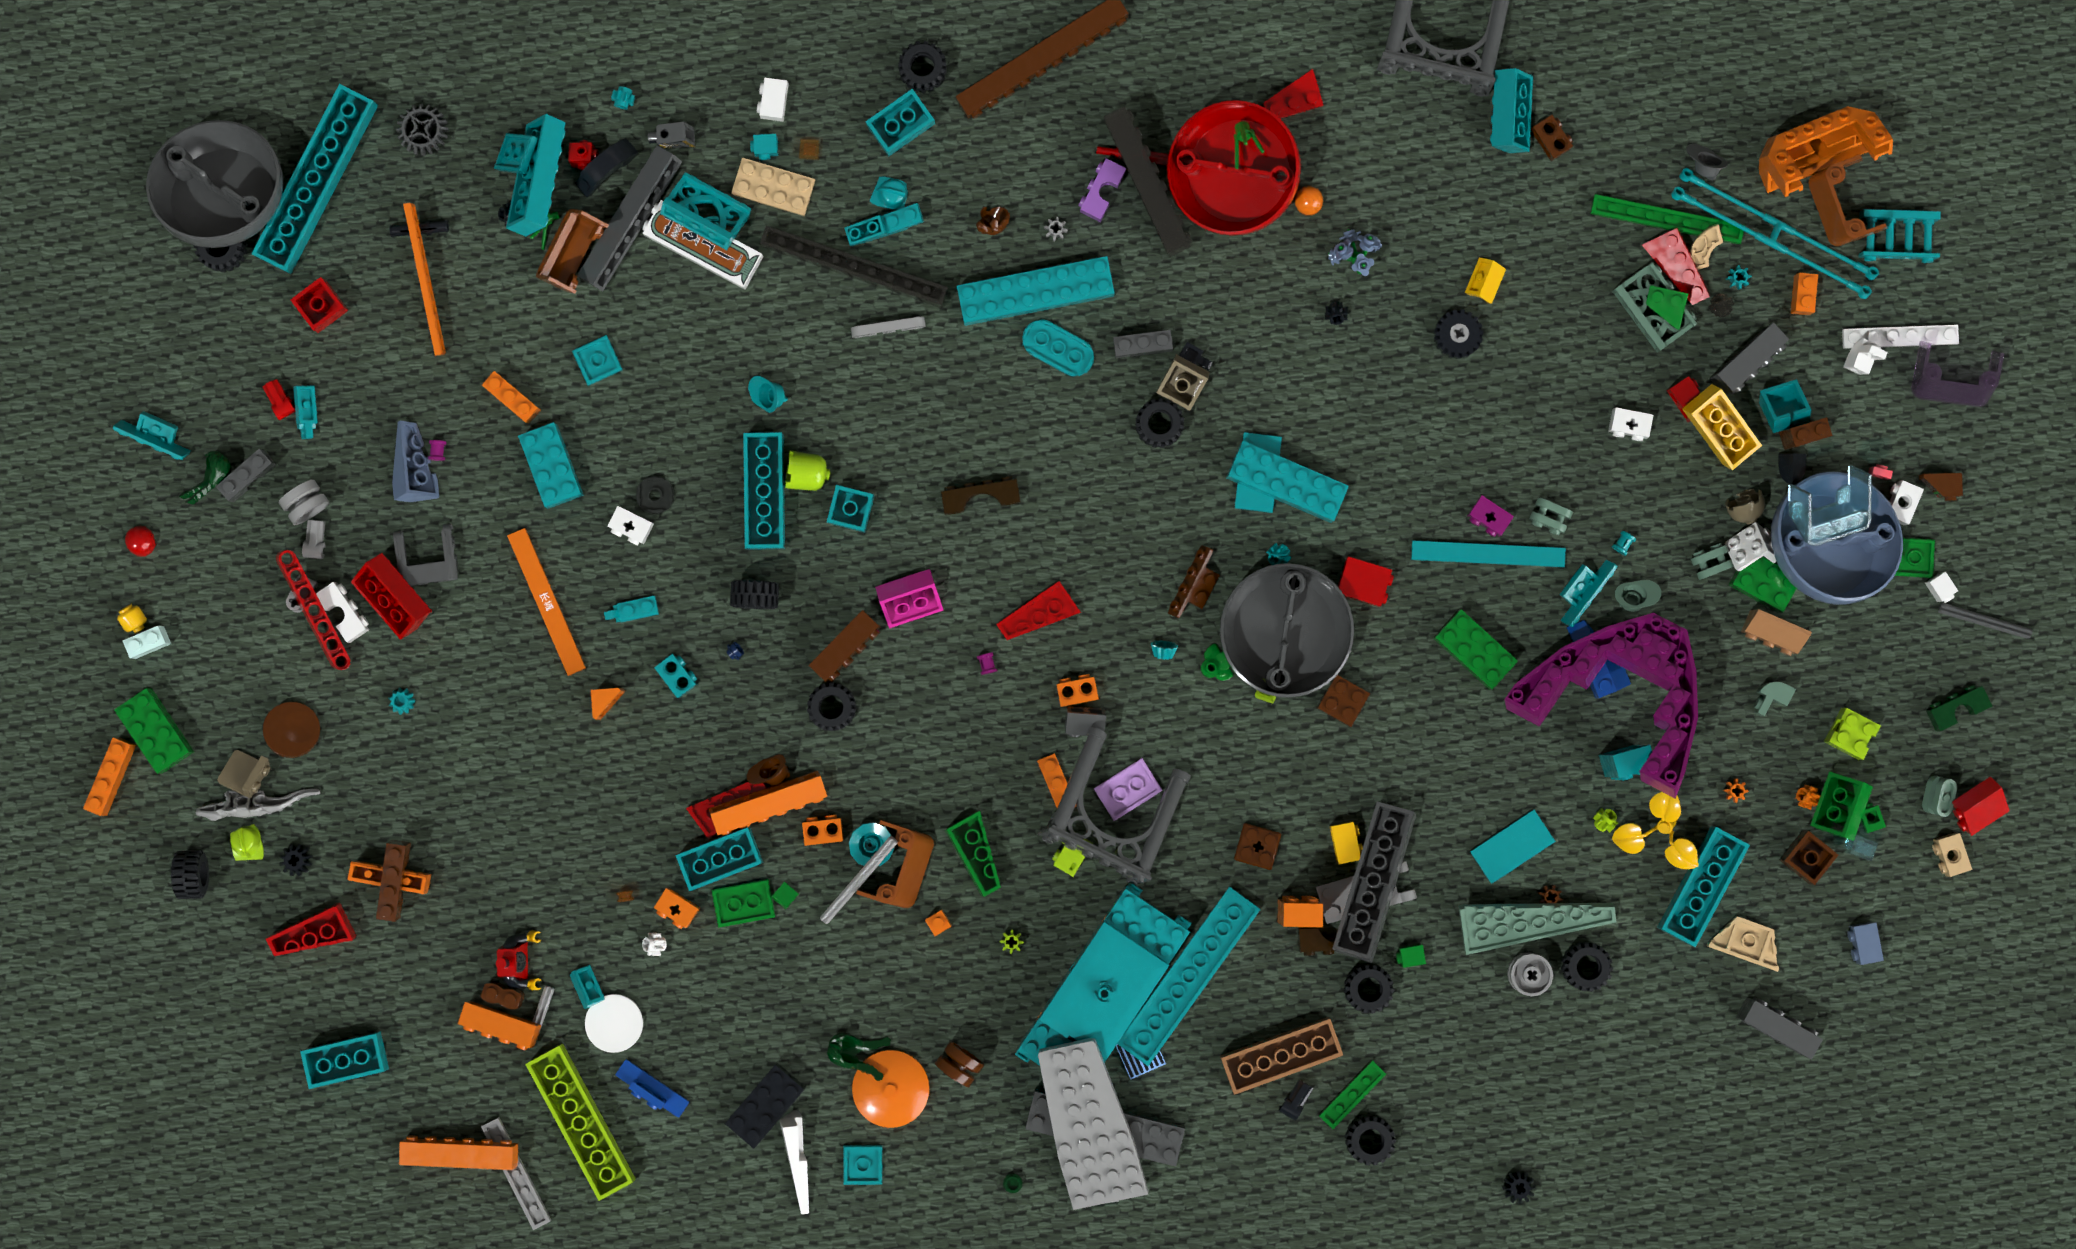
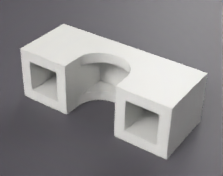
M332 582L316 593L325 611H330L338 606L343 609L345 613L344 620L336 628L345 641L351 643L369 630L367 627L369 623L363 615L360 616L356 611L358 609L356 603L352 599L349 600L347 598L345 587L341 583L338 585L337 582Z

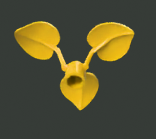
M1659 792L1652 797L1649 808L1651 813L1655 817L1661 818V820L1646 833L1642 834L1641 827L1638 824L1626 823L1620 826L1612 836L1613 842L1620 849L1630 854H1636L1645 846L1643 837L1648 836L1655 830H1659L1663 834H1670L1669 843L1671 846L1665 850V856L1669 863L1681 869H1693L1699 865L1697 849L1690 840L1679 838L1673 842V828L1676 826V820L1681 815L1678 795L1674 799L1663 792Z

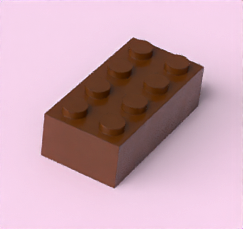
M862 610L808 666L825 682L829 680L833 682L840 675L838 671L842 667L847 668L854 661L852 657L856 652L861 654L867 647L865 643L869 639L873 641L881 633L879 631L881 627Z

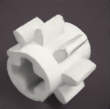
M648 933V937H645L642 942L643 950L648 952V956H661V951L666 949V939L661 937V933Z

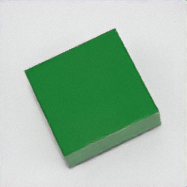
M783 882L771 898L784 909H787L799 894L787 883Z

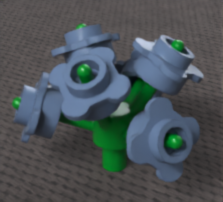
M1347 229V232L1343 233L1344 237L1339 238V240L1343 239L1344 242L1335 245L1334 249L1331 248L1328 253V260H1331L1332 265L1334 263L1340 264L1341 259L1351 261L1353 271L1367 276L1370 267L1374 265V260L1372 258L1368 259L1365 256L1368 252L1375 253L1379 251L1382 244L1372 234L1358 236L1361 231L1355 233L1354 229ZM1354 241H1360L1359 246L1363 250L1362 252H1357Z

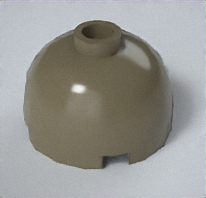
M1754 489L1745 490L1736 494L1739 496L1737 499L1729 501L1728 498L1726 500L1725 506L1730 517L1734 521L1746 524L1755 523L1763 514L1766 505L1762 491L1759 489L1758 492H1755Z

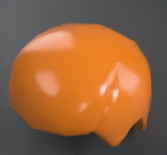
M1304 186L1295 195V206L1304 215H1314L1322 208V193L1313 186Z

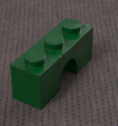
M1970 685L1964 688V693H1953L1947 696V701L1943 703L1937 701L1929 705L1930 709L1926 710L1935 731H1943L1958 723L1955 718V710L1959 705H1964L1970 715H1976L1993 707L1983 686Z

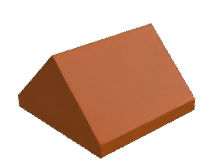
M623 688L591 690L593 718L601 720L625 693V690Z

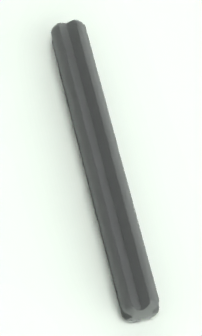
M1941 603L1938 612L2026 639H2029L2032 635L2031 628L1949 604Z

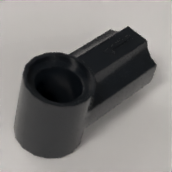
M1298 1080L1289 1096L1284 1099L1285 1103L1279 1107L1278 1111L1296 1121L1313 1088L1305 1082Z

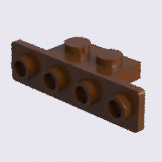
M1202 545L1196 552L1195 559L1188 568L1187 575L1179 586L1175 599L1170 604L1168 614L1180 618L1188 602L1203 609L1219 577V574L1206 568L1213 549Z

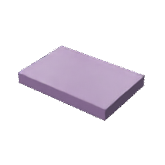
M1143 758L1094 788L1113 821L1163 791Z

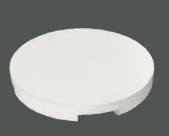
M619 994L604 996V1001L589 1008L585 1018V1030L588 1038L597 1048L606 1052H621L633 1046L639 1039L643 1030V1017L639 1007L632 999Z

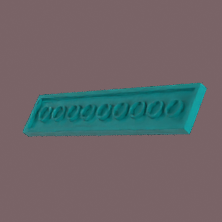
M1228 887L1117 1044L1149 1066L1261 909L1231 887Z

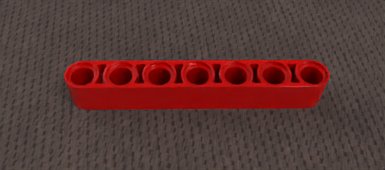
M291 550L278 552L276 562L330 665L338 670L347 669L350 665V658L299 560ZM284 553L289 554L291 557L288 564H284L281 560ZM294 570L300 574V578L297 581H293L290 577ZM305 587L308 589L309 595L303 599L300 596V590ZM316 605L318 612L312 616L309 613V607ZM325 622L327 628L321 633L318 630V624ZM329 639H333L336 643L335 647L331 650L327 647ZM342 656L345 661L339 667L336 665V659Z

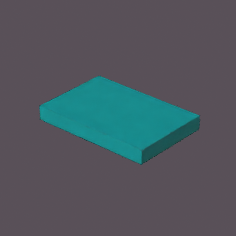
M506 133L494 169L503 172L526 174L538 138L532 135Z

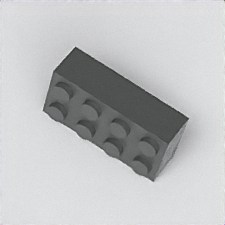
M1773 322L1762 329L1719 369L1710 380L1717 387L1721 388L1725 395L1737 393L1745 386L1744 381L1751 380L1759 373L1758 368L1765 367L1773 360L1772 355L1779 354L1787 347L1785 343L1789 338Z
M1746 998L1735 1018L1796 1053L1812 1060L1823 1039L1818 1037L1819 1033L1806 1026L1802 1028L1801 1022L1789 1016L1785 1018V1013L1771 1006L1767 1008L1768 1003L1759 998Z

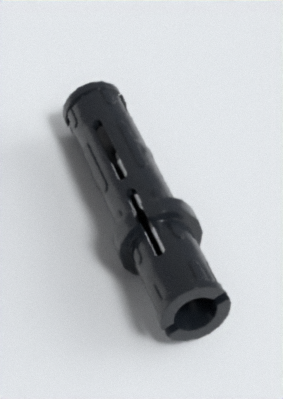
M426 220L424 223H419L421 234H427V236L432 235V233L449 232L448 220L435 222ZM407 224L390 225L389 227L391 237L410 235Z

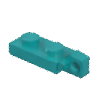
M294 386L296 425L298 429H301V439L313 438V429L316 428L318 423L315 386Z
M655 596L613 605L614 610L604 612L605 620L615 618L616 623L659 615Z

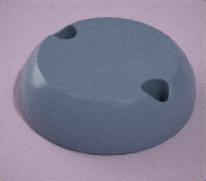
M1825 472L1810 476L1797 483L1787 492L1778 504L1773 516L1771 542L1777 564L1793 586L1815 600L1834 605H1846L1868 599L1886 587L1899 568L1903 553V537L1898 517L1884 495L1873 485L1857 476L1841 472Z

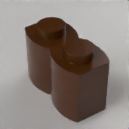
M488 982L484 984L481 998L489 1003H499L508 1009H518L522 1005L525 993L517 988H506L498 982Z

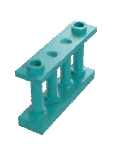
M1864 209L1859 213V219L1865 220V223H1867V230L1875 227L1877 220H1884L1888 227L1886 229V252H1875V234L1867 236L1866 251L1859 253V258H1864V261H1876V258L1922 259V263H1933V260L1940 257V253H1932V225L1941 219V211ZM1896 221H1903V224H1905V252H1893L1894 224ZM1915 221L1922 222V225H1924V253H1913V224H1915Z

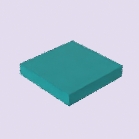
M607 335L572 351L588 386L623 370Z
M882 1145L843 1146L844 1185H882Z

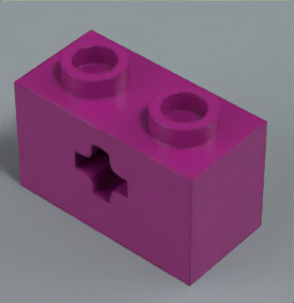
M1482 495L1477 499L1467 515L1470 517L1469 521L1478 527L1482 525L1486 528L1485 532L1492 537L1496 535L1502 536L1514 517ZM1491 513V518L1493 519V521L1491 520L1487 522V517L1485 516V514L1488 515Z

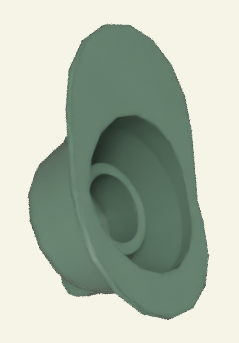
M1650 580L1620 584L1616 588L1615 598L1620 607L1629 612L1639 611L1642 607L1656 604L1661 598V589L1658 584Z

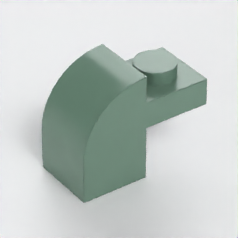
M1782 682L1763 684L1756 691V693L1762 695V698L1759 697L1754 704L1756 710L1754 713L1759 716H1765L1772 701L1783 707L1788 706L1796 689Z

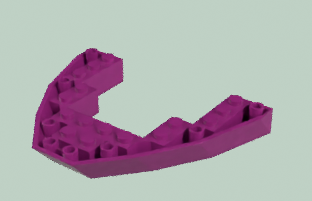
M1655 613L1607 626L1562 647L1518 681L1504 699L1507 710L1540 727L1569 682L1571 681L1587 690L1607 660L1666 689L1669 692L1653 715L1654 725L1666 732L1641 768L1640 778L1644 783L1676 799L1685 775L1698 721L1697 673L1687 629Z

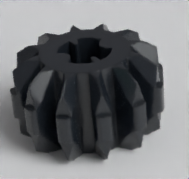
M291 844L290 850L288 848L283 849L286 855L279 856V858L284 859V862H280L279 865H285L286 867L283 869V872L286 873L290 870V876H294L295 873L297 876H302V871L305 873L309 871L305 865L312 866L313 863L307 861V859L313 856L312 854L306 855L309 849L305 848L302 850V844H298L297 847ZM298 857V858H299V861L296 862V863H293V862H292V859Z
M1517 1170L1516 1177L1510 1172L1511 1180L1504 1178V1182L1508 1185L1502 1186L1503 1190H1508L1504 1194L1505 1197H1510L1512 1203L1517 1199L1518 1204H1522V1198L1529 1202L1527 1195L1534 1196V1193L1530 1190L1536 1189V1186L1531 1184L1534 1179L1532 1177L1527 1178L1528 1173L1526 1172L1521 1176L1520 1171ZM1521 1183L1523 1189L1522 1191L1518 1190L1519 1192H1517L1515 1186L1517 1184L1520 1185Z

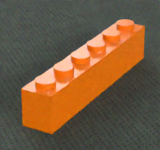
M815 771L709 808V812L717 835H727L734 829L747 828L751 823L767 821L769 817L784 815L791 809H801L806 806L805 804L811 802L819 803L827 797L819 772Z
M406 1136L404 1140L400 1141L399 1165L513 1170L518 1167V1143H512V1140L493 1142V1139H482L479 1142L474 1141V1138H464L462 1141H457L454 1137L437 1140V1137L428 1136L425 1139H418V1136Z

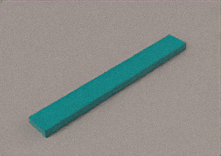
M1412 541L1411 560L1565 567L1566 548Z

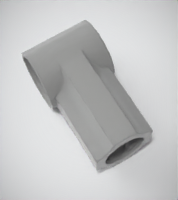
M308 520L306 540L302 546V556L304 558H324L325 522Z

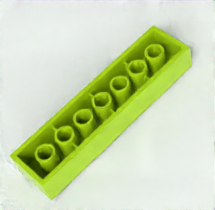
M562 1043L526 1063L527 1069L598 1201L633 1183L636 1178L564 1044Z

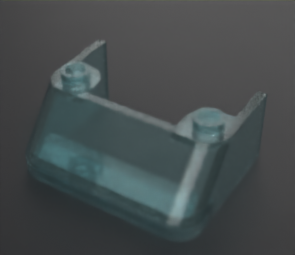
M1852 465L1848 466V484L1838 489L1836 502L1813 510L1812 494L1793 484L1789 485V516L1807 544L1818 546L1864 531L1869 527L1871 523L1872 475Z

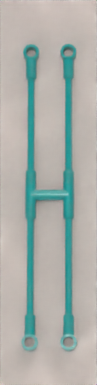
M1688 168L1683 169L1679 177L1682 181H1690L1700 187H1705L1756 214L1762 220L1773 225L1774 228L1770 237L1755 232L1696 201V198L1686 194L1681 187H1675L1672 191L1671 196L1674 200H1683L1692 206L1695 205L1754 236L1758 241L1783 254L1786 253L1845 284L1846 287L1857 292L1858 296L1862 299H1867L1872 293L1869 286H1860L1851 280L1848 281L1789 250L1788 247L1776 240L1781 230L1795 235L1854 266L1853 268L1864 273L1869 280H1874L1879 275V270L1876 267L1869 268L1796 231V228L1789 226L1781 220L1767 213L1764 214L1707 184L1705 180L1695 176L1692 170Z

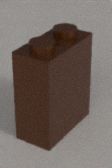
M1827 417L1779 431L1784 450L1833 436Z

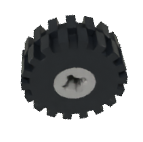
M1461 309L1460 311L1452 310L1441 317L1433 333L1437 349H1440L1443 355L1446 354L1449 358L1456 359L1466 358L1473 354L1480 347L1479 345L1483 340L1482 324L1478 322L1477 316L1474 317L1473 313H1467Z

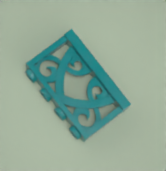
M685 172L669 196L663 201L660 214L721 248L728 250L734 238L748 221L751 208ZM684 188L688 190L687 196L689 198L684 196L682 192ZM677 196L682 200L678 203L674 202ZM695 204H713L718 217L709 216L703 218L699 216V211ZM734 216H736V217L739 218L737 221H729V220H726V219H733ZM726 225L734 227L731 232L725 230Z

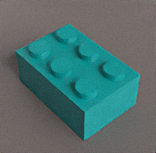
M913 89L865 121L866 126L888 157L935 125L934 118Z

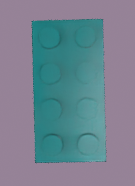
M1516 68L1495 70L1494 78L1496 79L1494 95L1492 97L1493 115L1491 116L1492 134L1490 136L1492 147L1507 153L1530 152L1533 76Z
M555 422L518 435L545 508L549 509L584 496L560 430Z
M1635 744L1600 754L1599 758L1605 777H1610L1611 780L1624 781L1634 778L1633 775L1635 774L1640 775V770L1651 755L1652 749L1650 745Z
M750 827L675 855L689 891L764 863Z
M381 1031L300 1051L309 1089L372 1075L389 1069Z

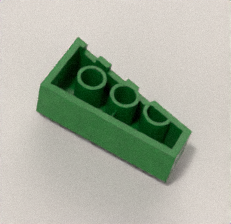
M978 811L949 827L945 832L981 897H985L1001 888L981 818V812Z

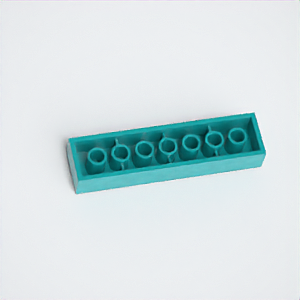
M1107 256L957 285L964 326L1110 298L1115 295Z

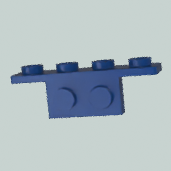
M627 1059L616 1073L618 1078L630 1085L629 1089L632 1090L631 1094L638 1099L644 1098L648 1101L647 1105L655 1110L657 1108L660 1110L664 1108L676 1117H680L689 1104L687 1099Z

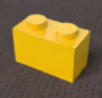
M1347 822L1330 826L1337 864L1358 861L1363 849L1362 844H1358L1357 837L1360 836L1358 825H1354V822Z

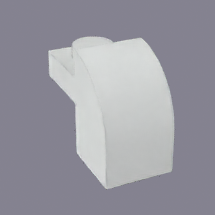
M1863 338L1850 350L1844 368L1859 375L1869 374L1874 360H1884L1888 352L1882 350L1880 345Z

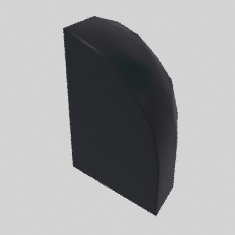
M1778 454L1779 473L1786 483L1793 485L1803 478L1806 469V454Z

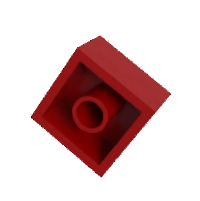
M322 277L290 299L312 330L317 333L349 311L329 283Z

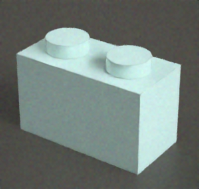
M164 626L153 627L123 640L131 659H137L171 644Z

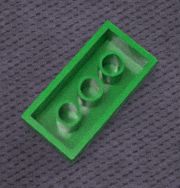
M1462 609L1458 610L1433 637L1439 645L1489 690H1493L1518 662Z
M152 688L144 689L114 710L157 774H163L194 753V750Z

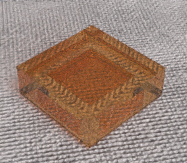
M800 139L799 159L819 160L820 141Z

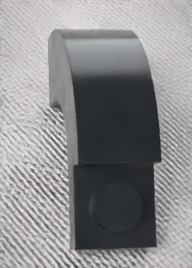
M627 138L618 141L600 153L581 171V176L575 182L576 186L586 197L591 196L608 176L619 168L628 165L638 154V151Z

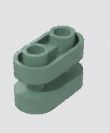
M1538 497L1535 505L1540 507L1538 513L1532 511L1529 517L1532 521L1531 524L1542 528V526L1550 528V533L1558 536L1560 533L1564 534L1567 526L1563 524L1564 519L1570 520L1573 512ZM1549 511L1556 514V520L1545 516L1546 512Z
M1722 543L1711 546V551L1705 553L1704 550L1693 554L1694 558H1691L1693 566L1699 564L1701 571L1696 573L1699 580L1734 567L1732 560L1726 561L1724 556L1725 553L1729 552L1727 545L1722 546ZM1717 557L1719 564L1709 568L1706 561Z
M1937 775L1931 776L1925 788L1922 801L1923 810L1941 817L1948 816L1953 809L1952 801L1955 800L1957 791L1956 782Z

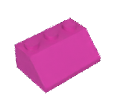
M930 569L875 587L889 628L943 611Z

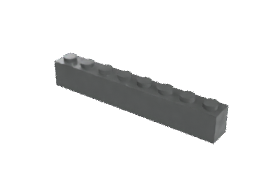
M659 146L655 147L616 213L611 218L608 228L605 229L586 262L581 267L577 276L583 281L603 292L651 214L654 205L659 201L681 165L682 161L674 154Z

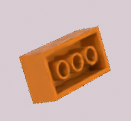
M1283 895L1282 899H1278L1277 922L1283 927H1323V903L1313 896H1302L1301 899H1297L1294 896Z

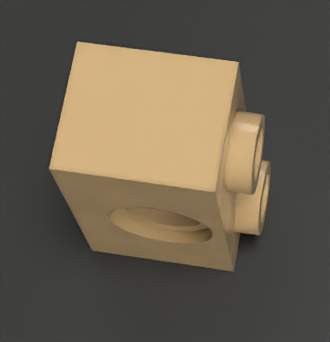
M1952 833L1933 839L1934 845H1932L1935 855L1939 856L1941 863L1938 865L1942 874L1952 877L1972 870L1960 833ZM1950 850L1954 853L1952 860L1947 858V853Z

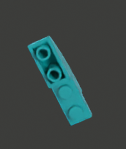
M916 203L888 214L878 215L847 226L844 229L849 245L853 246L907 230L909 227L923 223L924 220L919 204Z

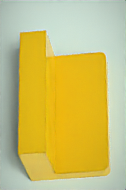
M1479 257L1465 293L1470 296L1479 297L1487 303H1492L1506 269L1494 260Z

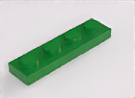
M1371 1060L1319 1114V1117L1334 1129L1379 1083L1386 1073Z

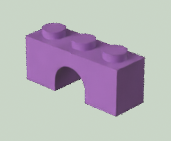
M1105 159L1104 163H1099L1096 169L1098 175L1095 180L1091 179L1087 187L1090 191L1087 197L1083 196L1079 203L1081 207L1080 213L1101 222L1109 206V202L1100 197L1099 190L1105 185L1118 188L1126 172L1125 167L1108 159Z

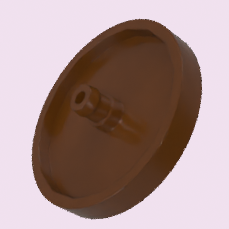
M297 702L282 703L274 707L264 720V740L267 746L279 756L286 758L300 757L310 752L317 744L320 736V723L316 714L308 706Z

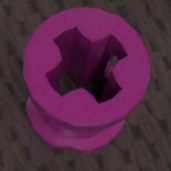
M429 440L431 450L428 460L445 461L444 445H446V441Z
M993 652L977 656L982 669L981 675L998 671L994 666Z

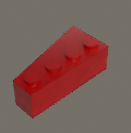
M339 902L269 935L266 941L273 955L279 956L320 946L353 941L357 936Z

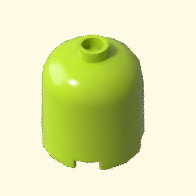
M789 451V465H787L785 478L786 489L817 491L822 488L825 480L829 481L830 469H826V461L822 456Z

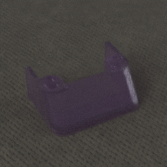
M1920 341L1911 387L1912 394L1916 398L1974 407H1983L1988 403L1999 384L2004 353L1992 350L1989 370L1980 375L1978 385L1941 380L1942 370L1940 366L1928 362L1932 343Z

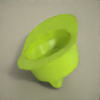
M254 824L243 826L231 832L230 843L236 861L263 859L264 848L261 835Z

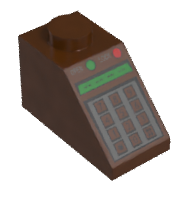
M1962 473L1919 475V480L1938 498H1945V501H1956V497L1963 496Z

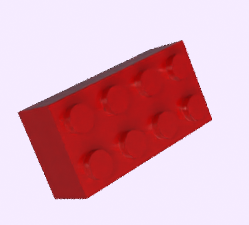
M383 553L367 561L351 581L400 640L414 632L432 611Z

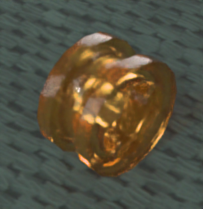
M633 890L617 892L616 895L619 897L617 902L634 900V897H632Z

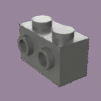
M1067 706L1065 734L1071 737L1087 736L1089 727L1105 731V709Z

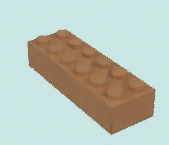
M1326 1017L1220 1055L1232 1092L1235 1095L1343 1056L1331 1019Z

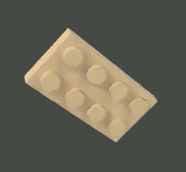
M742 158L731 195L805 216L816 180Z

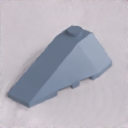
M398 421L392 480L393 496L396 501L416 502L439 498L438 479L436 474H431L428 464L431 463V460H428V457H425L422 447L424 442L417 423Z

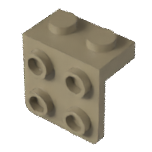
M235 750L219 775L218 783L251 799L254 793L258 792L262 779L270 771L269 759L261 756L258 760L239 750Z

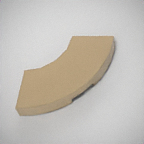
M1718 223L1700 233L1691 246L1690 254L1697 269L1709 267L1711 252L1716 246L1723 243Z

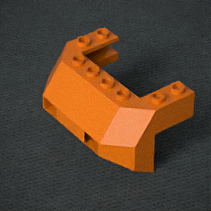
M1847 106L1768 138L1759 158V174L1767 193L1780 189L1783 195L1787 197L1791 192L1803 190L1801 179L1816 174L1833 164L1869 152L1874 161L1884 154H1892L1893 138L1875 112Z

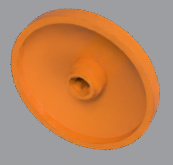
M899 1050L879 1051L863 1061L865 1064L873 1066L884 1077L882 1080L876 1081L872 1074L862 1073L860 1070L856 1071L852 1084V1094L859 1112L871 1123L887 1128L900 1127L916 1119L926 1106L929 1097L928 1076L920 1062L910 1054Z

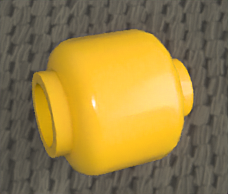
M130 604L118 611L117 620L125 632L133 631L138 633L145 628L143 624L146 623L147 618L139 606Z

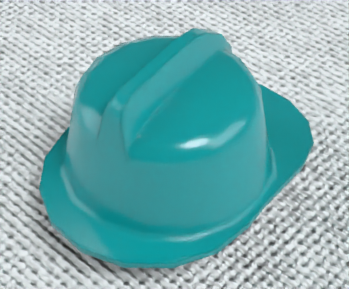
M879 177L870 202L879 207L893 210L902 209L905 207L907 199V184L898 179Z
M754 376L748 384L752 401L766 412H774L776 408L788 400L780 384L770 382L764 377Z

